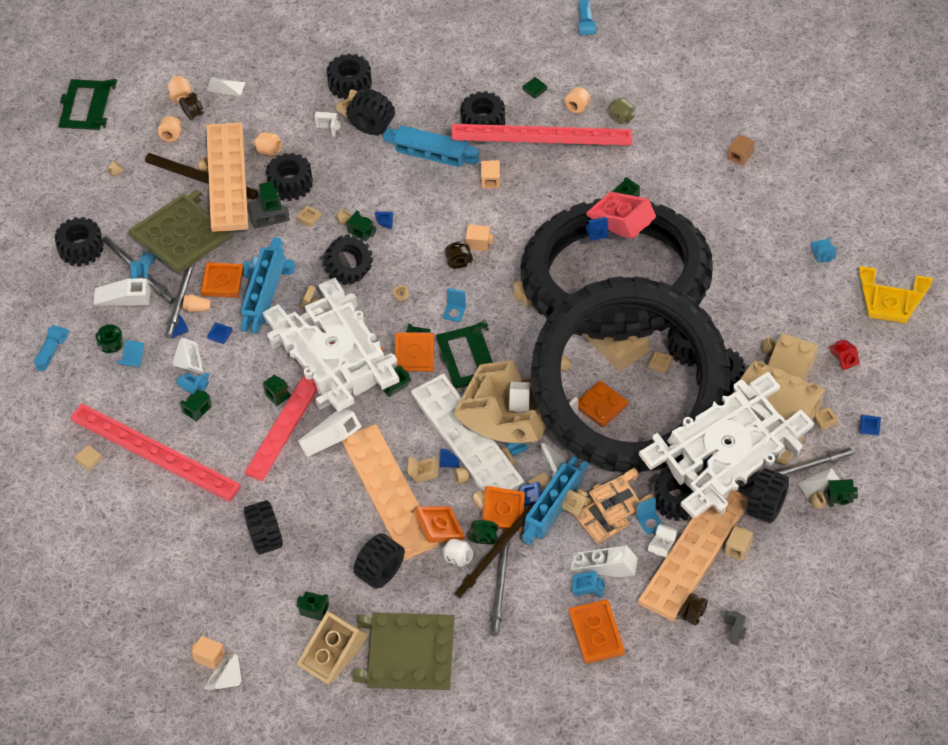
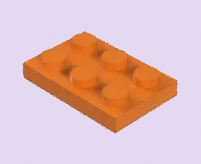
M608 599L568 608L585 664L625 655V649Z

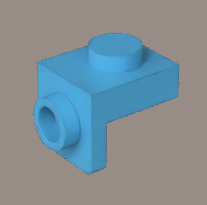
M188 372L178 377L176 384L181 386L183 390L194 394L198 389L204 391L208 387L210 374L204 373L196 377Z

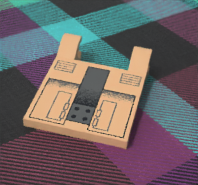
M635 468L589 492V495L609 526L636 513L637 504L654 497L652 494H649L640 501L628 483L637 479L639 473Z
M596 484L595 486H593V490L600 487L601 485ZM594 502L585 507L579 516L571 513L597 545L630 525L627 519L624 518L609 526Z

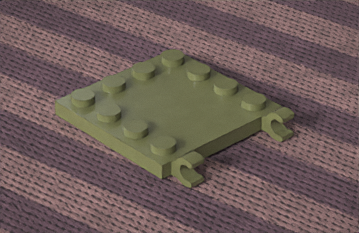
M194 190L188 196L183 193L129 229V235L179 274L232 238L233 233L237 230L212 232L211 214L198 205L202 201L199 198L202 193Z
M373 612L372 618L367 615H358V628L371 629L368 672L363 669H353V682L367 683V688L450 690L454 615Z

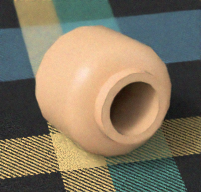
M182 76L171 78L167 84L171 101L180 104L179 98H185L191 93L189 81Z
M576 87L567 94L565 105L573 113H582L590 104L591 98L585 89Z
M166 116L161 120L157 132L159 137L165 142H175L180 137L183 126L178 118Z
M262 132L255 138L254 146L260 155L272 157L281 151L282 141L277 134Z

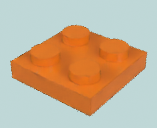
M207 262L201 289L202 296L239 298L244 271L243 264Z
M396 332L395 357L397 358V366L401 365L406 371L433 372L434 333Z
M601 380L578 399V410L602 428L629 405L628 400Z
M486 486L482 520L497 523L499 529H509L524 511L525 492Z
M420 506L415 509L414 513L428 543L448 542L451 539L463 541L465 538L451 506Z

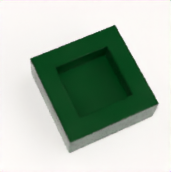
M534 77L522 86V90L535 99L547 90V85Z

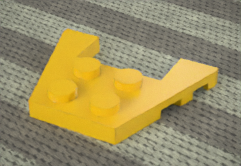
M860 266L859 276L868 317L907 324L931 287L933 278L916 275L914 290L874 284L877 269Z

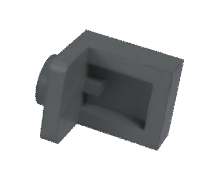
M726 611L724 623L733 626L730 644L738 646L740 639L744 640L747 628L744 627L746 616L736 611Z

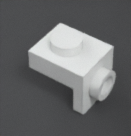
M315 113L316 128L331 129V135L335 137L336 131H340L341 122L337 119V113Z
M659 524L656 535L649 544L648 551L657 556L667 557L675 545L678 530Z

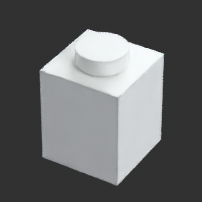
M511 382L509 411L516 413L529 411L530 382Z

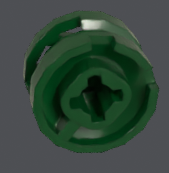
M107 324L98 329L96 341L102 352L114 353L122 348L124 339L118 326Z
M476 520L471 523L470 541L476 544L488 545L497 543L498 536L496 532L499 529L497 523L488 520Z

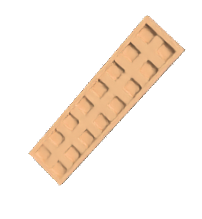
M242 123L206 125L211 231L248 230Z
M374 424L358 430L342 440L341 443L391 539L404 547L405 554L403 560L438 547L439 542L428 543L414 513L415 509L420 506L377 425Z
M732 490L729 492L728 499H726L728 505L723 515L711 506L696 519L692 518L639 598L638 605L675 622L688 596L695 591L729 538L734 526L738 524L747 510L749 497Z

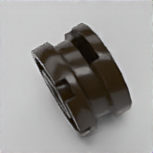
M194 92L189 93L185 98H179L181 108L189 120H193L197 115L201 116L204 114V111L201 112L203 106L198 101L197 95Z
M454 242L445 249L447 264L452 269L467 267V264L473 261L470 246L466 242Z
M691 593L684 603L680 618L685 621L689 620L695 626L698 625L700 621L698 619L704 615L708 600L703 597L700 599L697 594Z

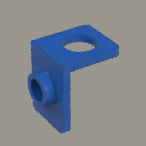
M607 217L589 220L586 230L590 241L608 238Z

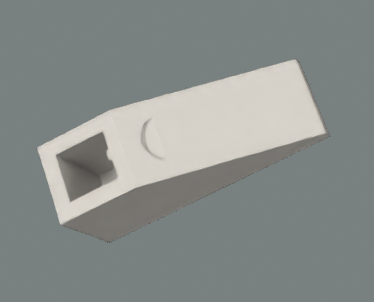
M147 278L125 279L95 288L94 306L149 305L151 288Z
M343 409L339 412H334L298 440V443L304 454L309 457L348 438L361 428V425L353 411Z
M627 545L576 552L573 554L570 570L579 572L596 571L600 575L614 577L634 576L638 558Z

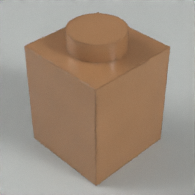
M739 134L728 148L727 159L744 166L754 153L755 141Z

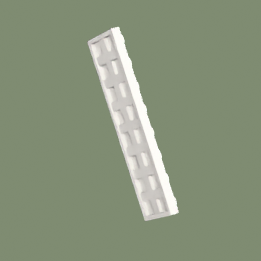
M444 374L411 390L413 399L464 468L469 471V475L480 490L485 491L486 486L517 491L520 489V486L525 485V481L494 440L476 433L455 417L454 411L461 400V396Z

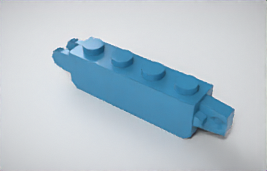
M400 125L398 130L387 128L383 135L384 141L394 144L398 153L456 167L462 166L463 163L475 165L479 162V150L476 147L469 146L468 141L452 140V137Z
M273 237L270 247H263L260 250L241 308V314L244 316L241 332H247L252 322V333L258 334L261 325L266 322L262 312L270 309L286 260L284 250L282 249L284 243L281 238Z
M573 456L568 463L564 462L526 516L525 533L523 534L524 543L531 545L536 537L541 539L545 537L562 512V504L568 491H576L582 483L583 475L589 466L588 462L584 461L577 468L575 466L578 463V457Z

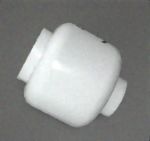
M451 539L444 544L442 554L446 563L463 567L472 560L473 550L468 542Z

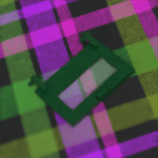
M71 79L67 94H62L60 103H63V110L58 127L100 130L101 125H103L102 127L106 128L108 118H103L111 86L113 89H116L118 80Z
M486 320L472 326L436 335L443 362L446 364L455 389L468 386L479 365L493 363L481 331L484 328L486 331L489 330Z

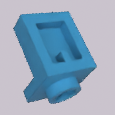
M829 238L811 242L810 246L818 263L830 262L836 258L837 249L831 245Z
M596 571L573 575L572 593L575 596L594 593L598 598L603 597L605 581Z

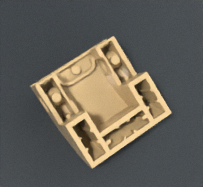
M513 360L479 365L454 411L455 417L471 430L501 442H536L541 439L546 428L533 397L531 377L521 378ZM511 382H530L529 411L523 413L509 411Z
M754 360L740 380H743L749 386L751 382L769 372L780 385L779 391L766 398L777 413L785 420H788L799 410H802L812 420L821 408L826 389L819 387L817 384L806 382L798 376L789 375L781 369L772 368L764 362ZM805 434L797 439L801 444ZM785 446L786 451L780 455L778 460L775 458V461L787 466L794 457V454Z

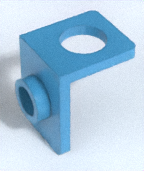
M448 288V304L443 319L461 322L466 308V292ZM451 309H457L460 312L457 317H451L448 313Z
M126 340L122 361L117 360L116 363L140 368L144 343Z
M654 497L637 504L636 518L647 535L656 532L658 525L663 524L655 512L656 499ZM648 519H654L657 521V526L655 528H648L645 522Z

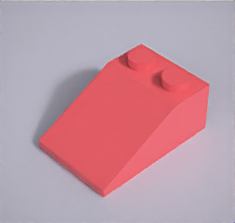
M609 192L586 213L591 219L607 217L608 229L618 236L630 239L636 237L642 229L647 227L656 218L649 199Z

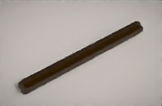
M148 153L145 157V162L209 184V173L152 153ZM246 186L247 198L255 200L258 196V191Z

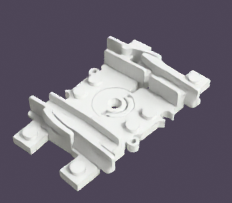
M333 278L318 285L324 298L306 305V313L299 316L296 312L287 315L279 304L262 312L263 318L273 329V331L267 334L272 350L283 345L287 354L290 353V357L296 358L304 368L305 378L308 380L313 378L317 392L321 395L316 398L317 407L320 410L332 404L337 412L355 403L351 393L356 396L377 383L383 390L400 381L394 370L397 367V358L394 354L384 356L380 349V341L372 342L376 340V336L374 333H370L363 322V312H355V308L358 307L355 294L351 293L345 296L342 287L336 278Z
M769 372L751 382L749 386L743 380L736 382L733 387L735 393L722 397L724 405L719 406L716 402H713V406L696 416L694 422L690 417L684 418L683 427L680 426L672 431L670 438L667 440L671 446L668 447L660 435L656 433L653 435L654 443L639 452V456L650 470L667 460V464L680 485L685 482L694 491V493L681 502V506L693 519H696L711 506L723 515L728 505L726 499L729 497V492L738 490L739 486L735 481L742 480L746 484L747 478L762 467L763 461L768 466L773 465L775 458L778 460L780 455L786 451L785 446L796 457L800 454L802 444L797 439L814 426V422L802 410H799L788 420H785L777 413L766 398L779 391L780 385ZM728 439L732 443L730 445H726L724 441ZM682 454L683 459L677 463L674 458ZM712 455V457L707 461L708 468L702 472V460Z

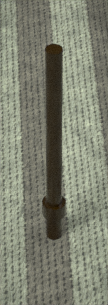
M531 506L524 510L470 575L467 574L462 580V585L454 593L456 597L460 599L469 588L476 584V579L525 523L526 516L532 508Z

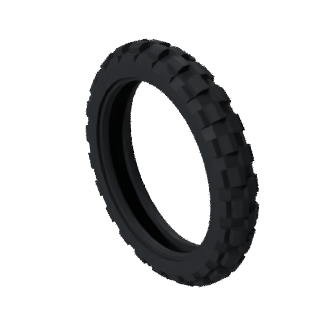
M594 199L593 203L589 204L582 202L573 205L569 211L564 209L557 213L550 221L547 220L536 230L534 237L529 239L524 248L525 252L521 257L520 263L523 290L527 299L531 300V305L540 315L543 314L546 319L570 295L554 282L549 273L550 267L563 249L573 242L588 236L586 225L589 224V220L593 219L588 217L586 213L601 199ZM650 201L656 218L639 233L652 236L666 243L678 254L684 264V268L672 286L674 289L689 295L699 305L706 296V291L710 288L712 281L713 262L710 246L701 231L695 228L690 220L680 213L676 214L669 207L662 204L655 206L654 202ZM616 308L591 317L573 334L582 336L584 333L588 334L591 339L604 340L605 337H612L614 341L628 340L630 336H637L638 338L650 336L653 334V331L658 330L661 332L674 326V324L651 311L638 308Z
M638 276L611 277L607 280L593 282L564 299L547 318L539 333L531 364V383L536 407L546 427L557 438V441L583 461L613 472H628L635 468L638 473L666 468L668 466L667 460L650 470L639 456L641 450L654 443L653 439L641 442L611 439L594 431L577 416L570 406L562 386L561 361L564 348L573 333L584 322L607 310L638 308L651 311L666 318L688 339L698 361L700 371L699 392L695 405L688 416L694 422L696 416L713 406V402H716L719 406L724 405L722 397L728 396L730 392V362L723 337L704 308L698 306L694 299L686 293L674 289L672 285ZM672 431L661 436L668 447L671 446L667 440L670 438ZM681 454L674 458L677 463L681 461L683 455Z

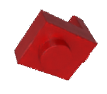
M840 340L834 345L829 346L831 354L839 359L843 370L860 363L856 346L847 340Z

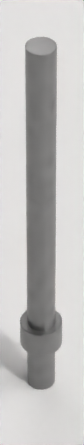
M105 236L103 238V242L130 266L131 261L134 260L110 237ZM148 274L147 280L154 289V292L159 297H163L169 304H173L175 298L168 292V289Z
M195 263L185 269L171 316L168 317L166 322V338L172 337L174 329L178 325V316Z
M851 448L837 452L836 450L827 452V455L778 469L775 472L786 476L828 462L831 464L838 462L841 458L853 455ZM758 476L747 479L746 484L743 481H739L741 488L753 486Z
M508 529L503 530V535L507 532ZM510 540L500 551L494 607L490 614V621L492 622L491 636H498L499 625L503 617L501 609Z

